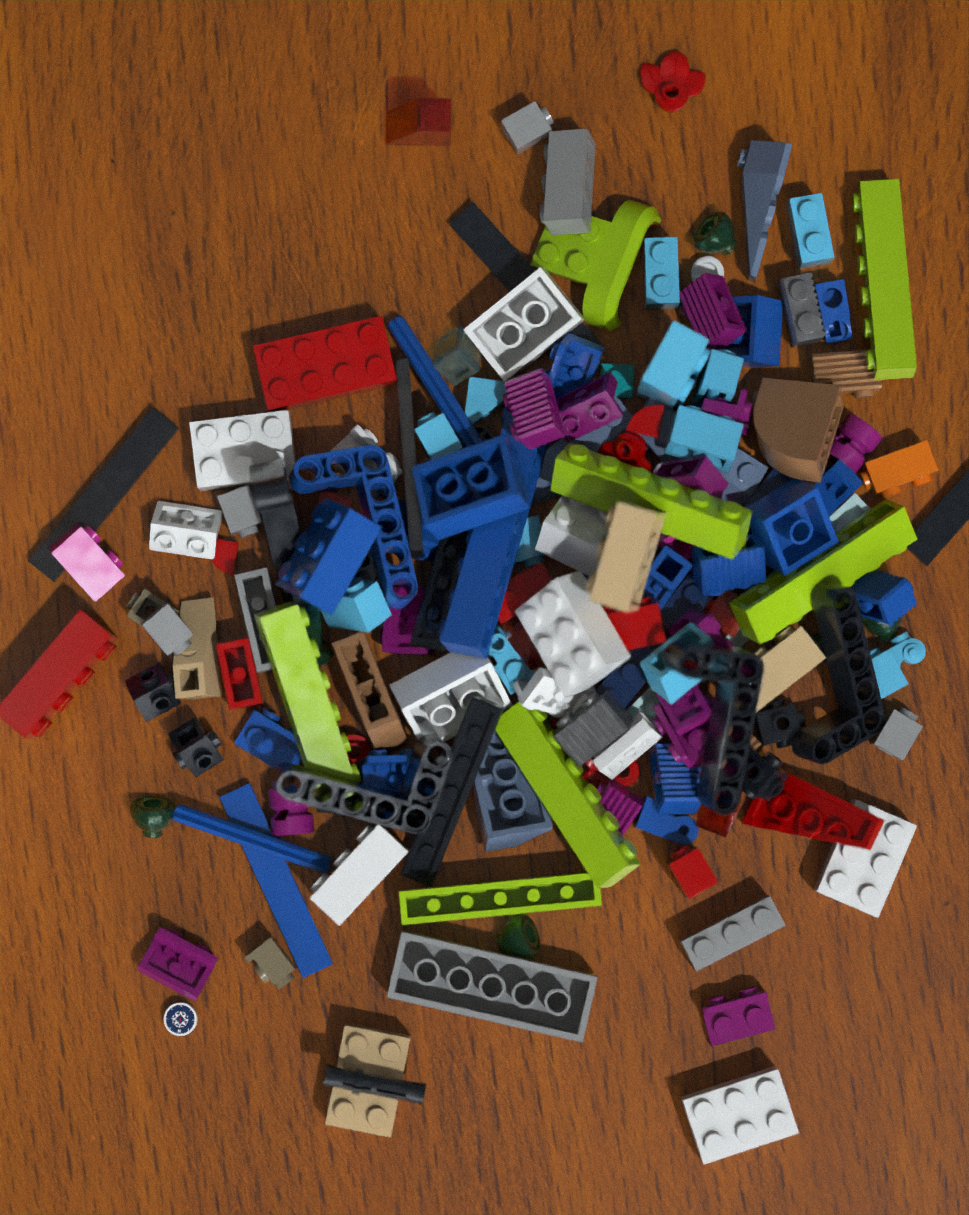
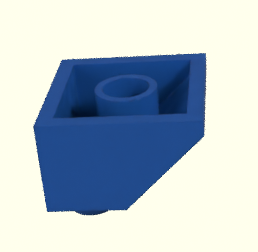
M759 295L732 297L747 330L724 349L735 353L737 357L744 358L742 367L779 366L783 301Z

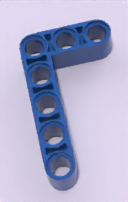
M367 445L299 458L289 474V484L295 492L308 494L356 485L363 516L377 525L379 521H384L391 526V533H385L380 530L371 546V552L379 586L387 605L393 609L406 607L416 595L418 584L385 451L379 446ZM363 459L373 460L377 465V469H368L364 465ZM331 465H341L345 470V474H335L331 469ZM306 469L310 471L313 475V480L306 481L302 479L298 470ZM370 491H380L384 496V501L373 499ZM385 554H395L399 559V564H390L386 560ZM393 585L403 586L407 591V596L400 597L395 594Z

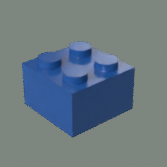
M793 478L746 508L752 510L750 529L764 545L765 565L784 576L839 542L818 487L807 481Z

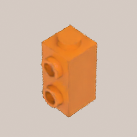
M925 440L865 462L862 465L863 471L859 472L866 491L871 490L873 496L881 493L883 499L901 493L900 486L912 482L914 487H918L933 481L931 475L939 470L929 443Z

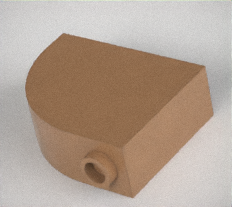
M763 378L759 391L755 390L752 398L755 431L758 446L763 457L774 469L786 476L798 480L821 483L844 408L841 386Z
M359 632L332 643L366 731L375 749L388 750L389 752L408 744L409 741L364 632Z

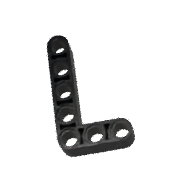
M282 458L249 466L252 493L257 511L261 512L277 578L282 565L289 561L294 553L295 543L302 534ZM280 588L284 603L292 601L298 604L299 608L304 607L307 614L321 611Z
M824 581L820 582L813 590L812 604L838 708L800 729L792 739V751L797 757L818 764L829 763L878 734L885 724V712L856 594L849 587Z
M673 641L667 645L663 652V663L669 670L687 678L718 681L697 798L703 806L721 815H729L736 810L740 801L764 673V663L758 655L739 647ZM686 654V660L681 665L682 658ZM716 657L715 664L711 667L712 660ZM745 660L744 667L740 670L741 664ZM739 693L738 700L734 703L735 697ZM733 726L732 732H731V734L728 736V732H729V730L731 729V727ZM727 759L726 765L722 768L723 762ZM721 792L719 799L716 801L717 795Z
M427 734L418 739L400 793L285 762L273 768L270 781L278 793L287 800L408 833L419 834L424 832L431 823L452 760V751L440 737L434 734ZM434 746H439L438 755L435 758L428 759V751ZM295 775V781L291 786L286 788L281 786L286 776ZM429 777L427 787L417 790L418 782L422 778ZM326 783L325 792L322 795L313 796L314 788L318 784ZM357 792V798L352 804H344L345 797L349 793ZM388 800L386 810L376 813L377 804ZM419 809L417 818L413 821H406L407 814L411 810Z

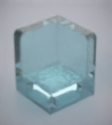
M462 326L438 339L435 346L433 367L453 386L479 372L481 352L464 332Z

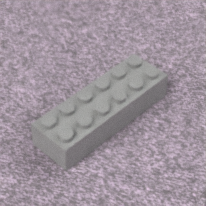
M402 930L387 998L583 1043L598 977L587 972Z

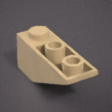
M214 598L182 601L179 618L193 633V636L189 638L190 646L176 656L174 654L175 699L195 700L222 696L219 657L216 648L218 641Z

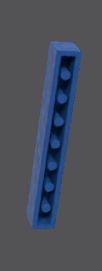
M505 406L502 413L503 426L500 436L505 435L518 450L531 506L549 442L534 449H528L520 441L517 442L510 428V423L514 422L513 415ZM530 509L468 531L466 554L458 564L457 574L459 578L456 588L449 595L448 605L450 609L447 619L442 622L439 631L440 642L449 652L487 659Z

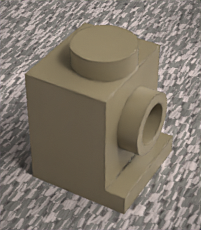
M144 589L142 593L136 591L126 606L130 610L127 617L141 625L140 623L147 618L146 610L151 606L158 609L165 601L147 589ZM169 604L174 612L179 615L180 611Z
M273 936L245 957L248 963L253 959L255 960L257 965L254 967V970L264 983L270 980L279 990L295 978L291 972L297 967Z

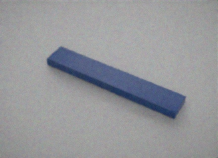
M250 783L219 797L231 822L272 836L271 827ZM242 845L302 977H307L334 964L286 860Z

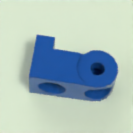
M844 279L812 285L816 287L814 292L817 296L815 298L819 300L817 305L820 306V309L818 311L822 313L820 316L823 319L821 324L825 326L823 329L826 332L823 337L825 344L852 339L851 316Z
M648 796L644 797L645 801L636 818L635 828L684 845L690 844L696 839L699 828L693 818L685 815H659L656 799Z

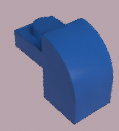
M839 459L824 472L821 483L814 482L813 485L818 487L827 513L830 516L840 504L861 486L863 481Z
M665 545L651 565L642 597L650 596L651 601L659 600L662 609L686 577L693 564Z

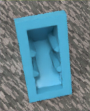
M469 377L465 414L472 425H477L504 404L503 394L507 393L504 381Z

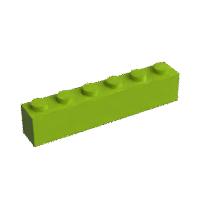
M899 179L860 181L857 193H852L853 213L859 214V224H855L856 244H861L862 255H858L857 266L858 274L864 275L865 286L860 288L861 306H867L868 318L863 319L864 338H870L871 349L866 350L867 369H873L874 380L913 378L917 369L900 182Z
M570 442L555 459L550 489L552 492L605 512H609L611 507L616 508L617 502H630L667 513L661 533L732 560L746 544L752 510L741 507L735 502H727L711 496L705 491L695 490L679 484L676 480L663 478L648 472L644 468L631 466L618 461L612 456H604L588 450L585 446L575 445Z
M888 499L882 501L835 532L839 542L786 576L776 571L767 577L764 583L760 582L729 602L743 636L759 644L770 641L779 631L788 625L799 622L803 615L814 609L812 594L820 582L826 581L851 587L857 579L868 572L877 570L881 563L893 555L904 552L908 545L917 540L905 507Z
M290 601L254 614L304 767L361 782V777L355 763L350 764L347 752L351 751L345 732L340 733L336 722L341 720L339 710L334 701H329L326 692L327 689H330L327 674L324 670H319L316 658L320 657L318 646L314 638L309 639L305 628L310 626L304 607L299 608L298 604ZM326 783L318 784L314 788V796L322 795L325 792ZM351 792L345 798L355 795L357 792Z
M517 702L501 715L495 731L597 888L613 886L641 865L636 857V848L628 839H624L618 830L619 823L611 812L606 811L601 804V795L592 784H588L582 775V766L578 767L553 738L556 730L552 729L546 720L548 717L547 713L537 709L529 710L520 702Z
M588 872L399 890L402 925L602 906L600 888H597Z

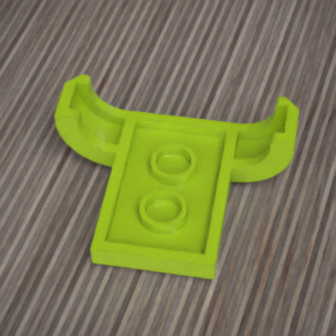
M627 200L617 210L612 222L591 216L590 233L551 235L545 225L530 265L534 269L543 267L549 274L587 285L582 307L583 317L586 319L585 322L589 325L612 331L621 326V320L618 317L619 301L646 231L653 222L660 223L662 219L655 207Z

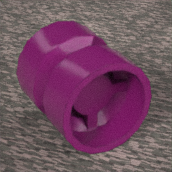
M849 413L838 427L839 435H835L828 459L834 464L840 459L856 474L866 461L864 454H871L883 438L865 421Z
M276 789L268 790L269 805L275 811V815L271 817L272 836L315 832L313 814L308 812L309 805L287 800Z

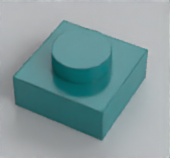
M601 363L600 377L612 372L618 382L615 391L618 399H632L634 365Z

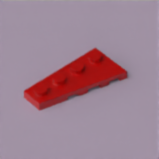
M788 773L790 776L784 782L785 786L781 793L771 798L770 801L757 797L752 801L741 823L750 827L870 851L885 820Z

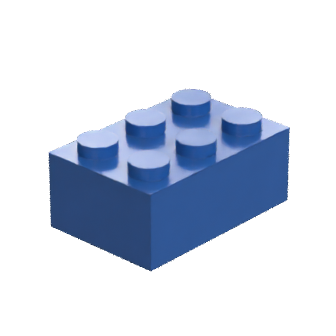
M505 435L412 467L423 524L437 540L531 508L518 450Z
M324 498L323 502L315 507L311 516L312 521L306 532H303L298 537L295 543V551L290 560L282 565L278 574L279 579L275 585L332 615L382 527L354 510Z

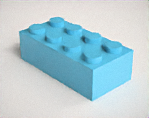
M673 321L640 382L636 396L645 401L648 398H652L671 410L673 407L678 408L679 405L682 406L711 352L706 348L709 339Z

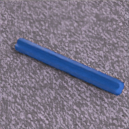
M400 316L393 318L387 325L389 331L405 356L409 358L410 364L440 411L444 413L463 447L467 448L483 442L405 318Z
M178 804L174 810L172 819L178 823L321 873H327L329 870L331 857L182 804Z

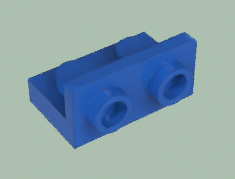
M264 707L261 712L253 709L250 718L234 744L273 768L283 762L299 765L302 758L292 728L290 727L287 730L279 725L277 722L280 717Z

